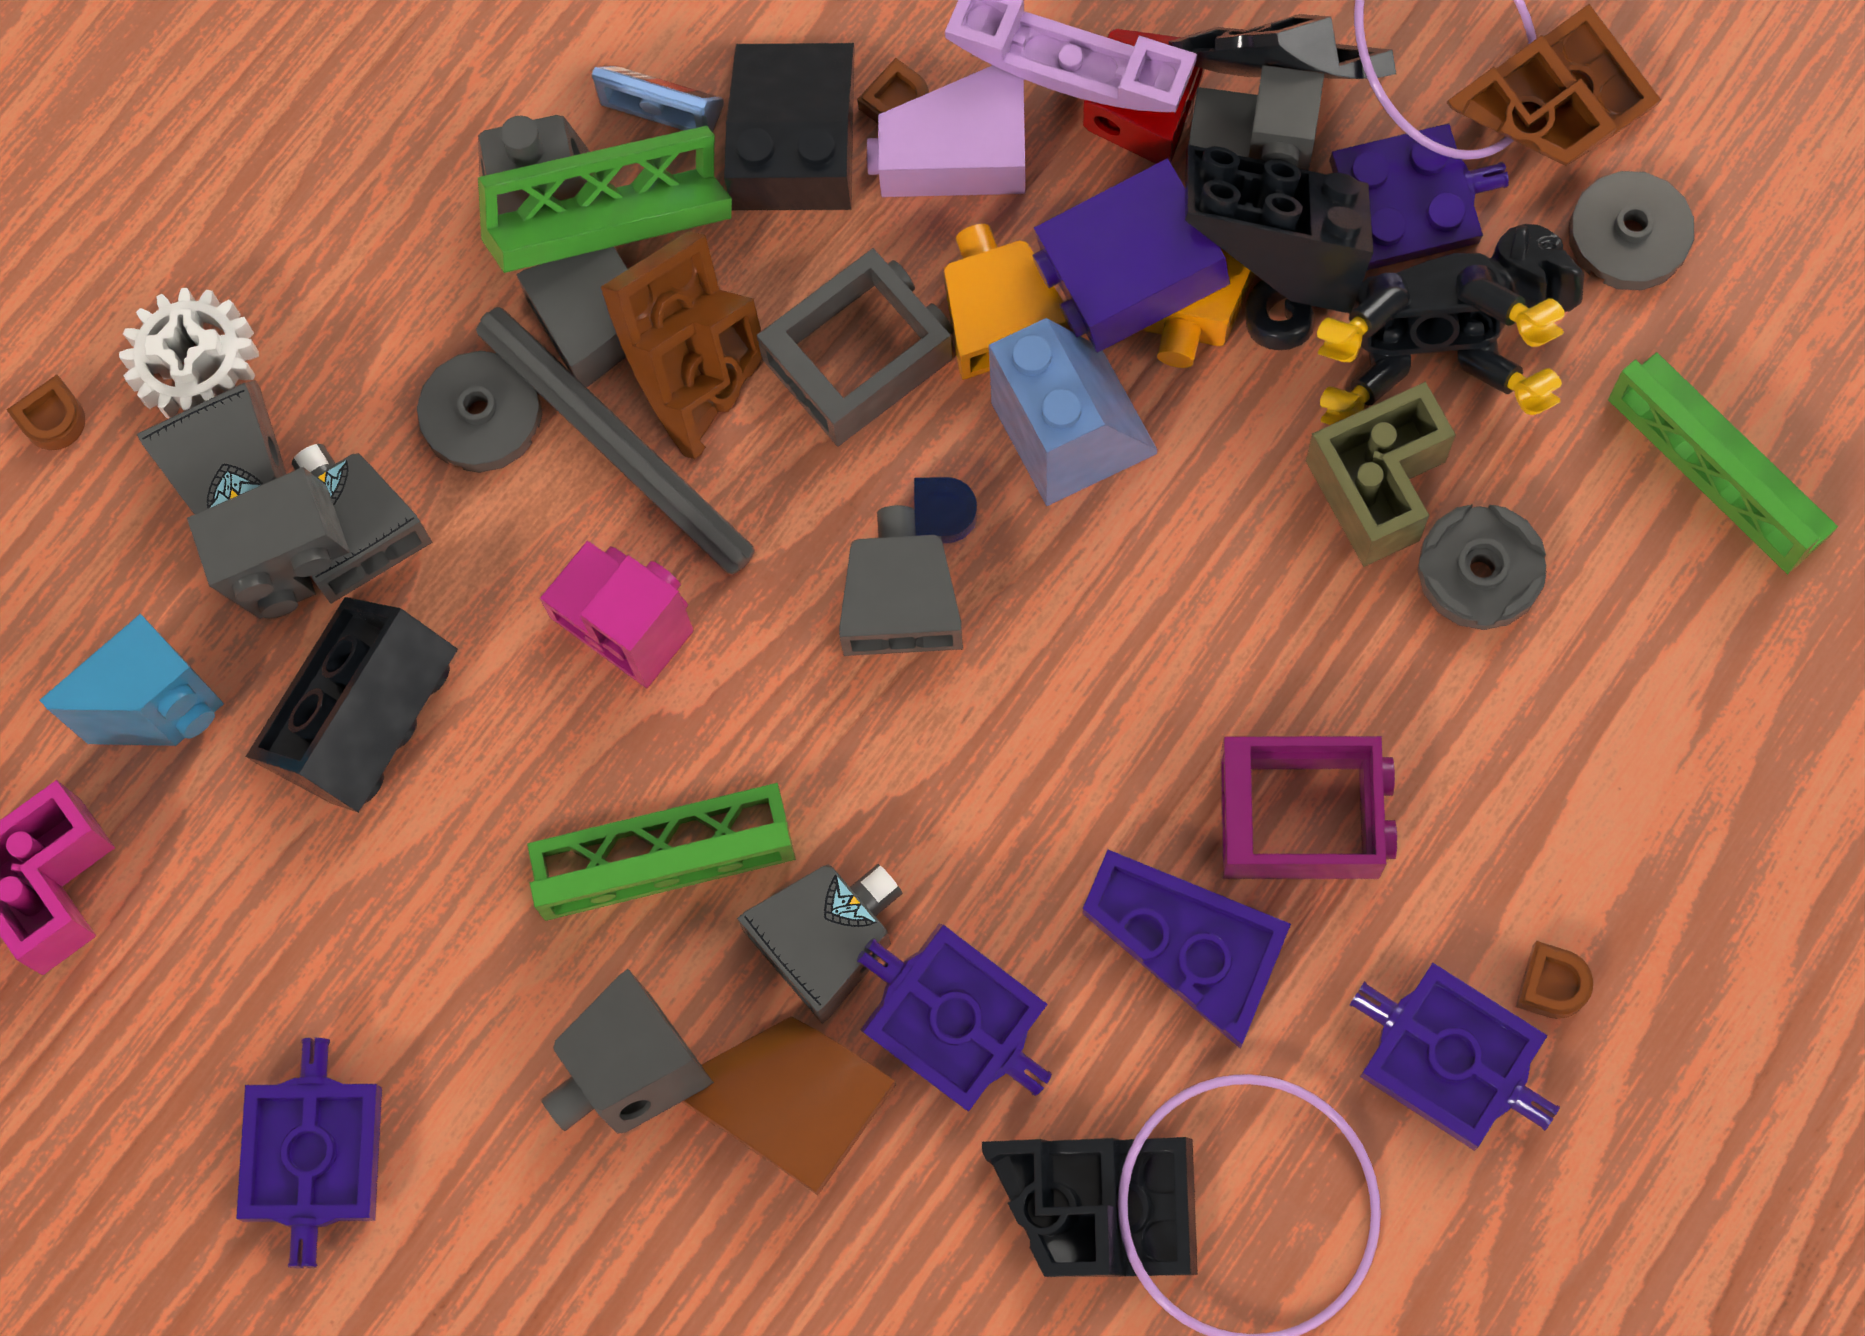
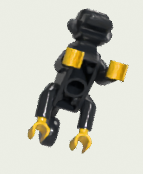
M1522 224L1510 228L1499 239L1491 258L1480 253H1453L1423 262L1397 273L1386 272L1377 276L1367 277L1362 282L1353 310L1349 314L1350 323L1327 317L1321 322L1317 330V337L1325 340L1318 350V355L1350 363L1355 360L1360 347L1369 352L1370 367L1352 381L1351 392L1332 386L1325 389L1320 398V406L1327 408V411L1321 417L1320 422L1332 425L1363 411L1364 404L1367 406L1373 405L1407 376L1411 368V354L1457 351L1459 365L1466 373L1505 394H1510L1514 391L1519 406L1528 415L1540 414L1561 403L1560 398L1552 393V391L1561 387L1562 383L1559 376L1550 368H1545L1526 378L1523 375V368L1499 355L1497 339L1505 325L1511 326L1515 322L1522 339L1531 347L1541 346L1563 335V329L1554 322L1562 319L1565 316V312H1570L1581 304L1583 300L1584 272L1567 252L1563 250V243L1559 236L1540 225ZM1263 280L1253 287L1245 303L1248 333L1256 343L1272 350H1290L1302 345L1310 338L1314 329V312L1311 305L1289 301ZM1286 299L1285 316L1287 320H1272L1268 314L1270 309L1277 302Z

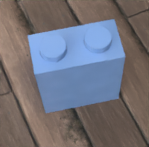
M1045 318L989 344L991 404L1046 506L1157 454L1158 449L1103 350L1097 353L1089 340L1081 336L1076 337L1074 332Z

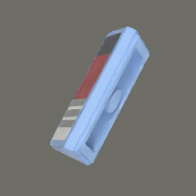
M595 67L592 72V78L602 106L684 131L708 126L713 132L724 105L723 98L622 67Z

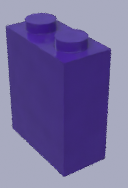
M1168 158L1034 227L1041 249L1032 255L1035 265L1048 288L1059 284L1067 298V301L1059 304L1067 324L1076 337L1086 333L1097 353L1230 284L1226 258L1220 247L1185 221V187Z

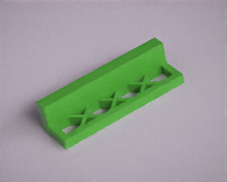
M702 126L478 177L481 240L501 270L506 273L731 219L732 198L714 176L715 135L708 126ZM696 149V169L673 175L665 170L679 153ZM638 163L644 167L641 173L629 185L616 188L609 183L625 165ZM581 176L587 180V183L573 198L559 201L552 196L565 179ZM521 189L530 194L517 211L498 215L497 195Z
M1657 352L1642 365L1635 359L1621 371L1608 401L1787 575L1824 543L1838 528L1816 504Z
M778 783L527 843L535 880L529 882L534 907L545 921L796 860ZM769 803L774 823L738 832L731 830L732 825L743 809ZM727 813L721 823L711 818L712 816ZM697 820L715 831L712 838L676 847L668 845L679 826L683 823ZM665 828L659 838L648 833ZM636 836L653 846L648 854L611 863L605 860L618 839ZM601 844L596 854L584 848ZM573 851L590 861L586 869L549 877L545 857Z

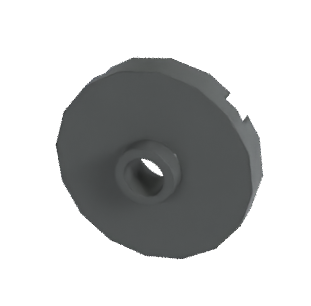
M1620 171L1599 178L1582 192L1569 221V244L1578 264L1589 275L1592 271L1596 276L1605 279L1603 284L1618 290H1645L1665 283L1683 265L1694 241V216L1685 197L1668 181L1646 172ZM1628 220L1636 221L1642 226L1643 230L1639 232L1631 231L1625 226L1624 222Z
M486 351L457 355L437 367L423 385L417 405L420 431L435 455L446 463L449 462L454 466L462 467L463 470L477 473L504 468L523 456L532 444L531 439L536 433L537 426L538 428L540 427L543 415L539 393L497 353ZM477 401L488 403L482 413H468L469 407Z
M1473 505L1457 507L1436 521L1421 546L1417 571L1423 594L1439 614L1459 626L1480 630L1508 626L1529 612L1544 588L1547 571L1546 553L1542 539L1526 519L1506 507L1489 505L1488 508L1482 506L1472 508ZM1475 562H1482L1490 568L1492 575L1485 578L1478 577L1473 574L1470 565Z

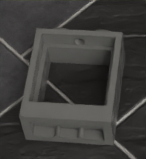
M874 248L757 334L762 360L837 447L952 360L951 334H953V328L946 316L932 303L925 307L912 292L915 290V286L903 267L895 260L887 264ZM875 286L918 334L921 340L843 398L797 344Z

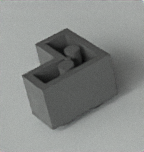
M1262 65L1258 95L1197 87L1189 145L1203 148L1212 146L1224 147L1240 156L1263 161L1284 160L1295 165L1297 168L1309 170L1316 136L1324 73Z
M304 467L187 518L209 586L259 619L278 618L293 612L298 607V602L316 595L310 576L325 571L331 566L332 560L350 553L327 486Z

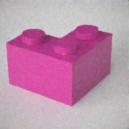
M588 540L540 597L546 612L553 621L646 689L694 631L686 611L688 603L681 597L678 591L681 584L668 570L654 561H650L645 567L631 556H626L612 546L606 552H603Z
M57 780L0 820V937L17 961L41 975L46 974L96 937V934L62 886L115 849L83 801Z

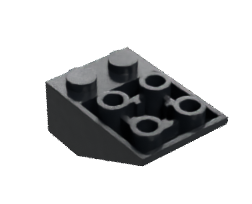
M1188 144L1186 150L1185 221L1289 301L1350 314L1373 255L1368 183L1357 181L1352 176L1344 173H1330L1327 175L1297 168L1295 165L1284 160L1263 161L1237 155L1224 147L1212 146L1203 148Z

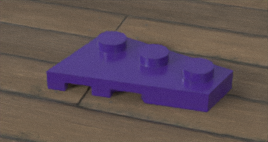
M1108 849L1082 911L1084 916L1241 1049L1290 928V923Z

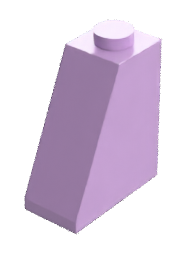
M992 65L879 114L878 138H867L868 175H879L881 196L1026 194L1024 79Z

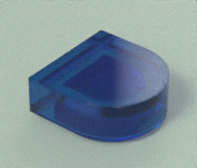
M951 477L914 478L916 536H941L942 543H953L965 538L973 530L978 514L976 497L971 488L961 480Z

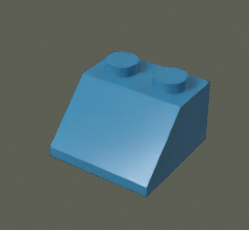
M141 613L39 700L47 710L87 744L176 746L183 739L193 738L207 729L215 718L214 712L224 705L221 699Z

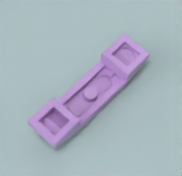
M958 0L945 30V38L981 60L1017 77L1080 99L1140 111L1176 112L1197 60L1196 53L1139 36L1135 46L1025 12L1024 0Z

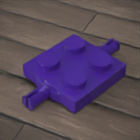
M1449 123L1419 130L1420 133L1434 142L1457 149ZM1408 134L1332 151L1329 159L1333 173H1344L1352 176L1357 181L1368 183L1373 255L1367 270L1479 244L1483 233L1474 207L1475 194L1507 188L1509 185L1508 172H1505L1506 166L1503 162L1468 170L1467 165L1462 159H1455L1436 153L1419 144Z
M940 923L920 950L905 959L904 962L879 944L875 938L867 943L865 948L879 957L885 964H880L864 951H861L856 961L884 980L887 985L885 986L881 1002L860 1031L968 1112L987 1086L1005 1073L1024 1086L1034 1096H1037L1044 1089L1043 1086L1025 1074L1024 1070L1026 1069L1046 1084L1049 1082L1052 1073L1046 1071L1021 1051L1024 1048L1028 1030L1048 1005L1046 1002Z
M1433 962L1416 989L1402 998L1398 1004L1367 985L1365 981L1351 1001V1007H1355L1384 1026L1381 1030L1378 1049L1360 1077L1475 1151L1479 1147L1494 1121L1511 1108L1540 1126L1544 1131L1559 1111L1560 1106L1551 1103L1525 1086L1528 1081L1530 1064L1548 1035Z
M312 1038L301 1039L300 1078H293L278 1085H245L236 1219L242 1222H279L291 1227L289 1268H317L319 1227H326L338 1221H375L382 1087L378 1084H342L327 1078L330 1040L315 1038L314 1041Z

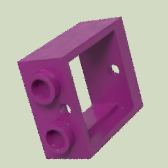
M1382 736L1224 737L1220 753L1223 879H1379L1387 864L1386 859H1396V821L1385 820L1384 796H1393L1394 760L1393 757H1382ZM1251 769H1359L1362 854H1253Z

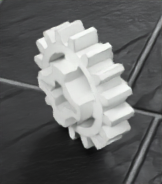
M181 288L178 302L172 304L163 294L156 296L159 310L152 314L140 308L136 312L143 323L140 330L125 328L123 332L125 338L134 347L119 352L120 360L129 369L123 375L126 382L134 392L138 391L137 396L147 408L151 409L158 405L160 411L168 419L175 416L179 408L186 411L236 387L235 384L238 379L253 380L255 377V373L249 364L245 362L246 360L259 357L258 349L253 341L249 339L254 334L251 326L245 317H240L241 314L233 302L228 299L220 304L211 290L206 289L199 301H196L188 288ZM203 322L218 327L225 335H219L216 329L205 330ZM159 373L163 379H173L175 387L160 382L155 378L154 374Z

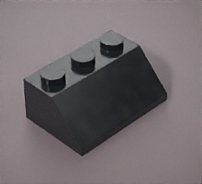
M344 597L245 757L331 804L359 813L364 803L370 801L381 788L384 780L383 772L396 750L404 746L415 732L417 726L416 718L429 696L438 691L445 683L450 671L449 664L458 649L401 608Z

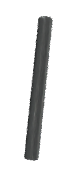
M496 307L482 316L476 328L478 336L722 569L729 574H735L749 563L755 553L753 545L503 308Z

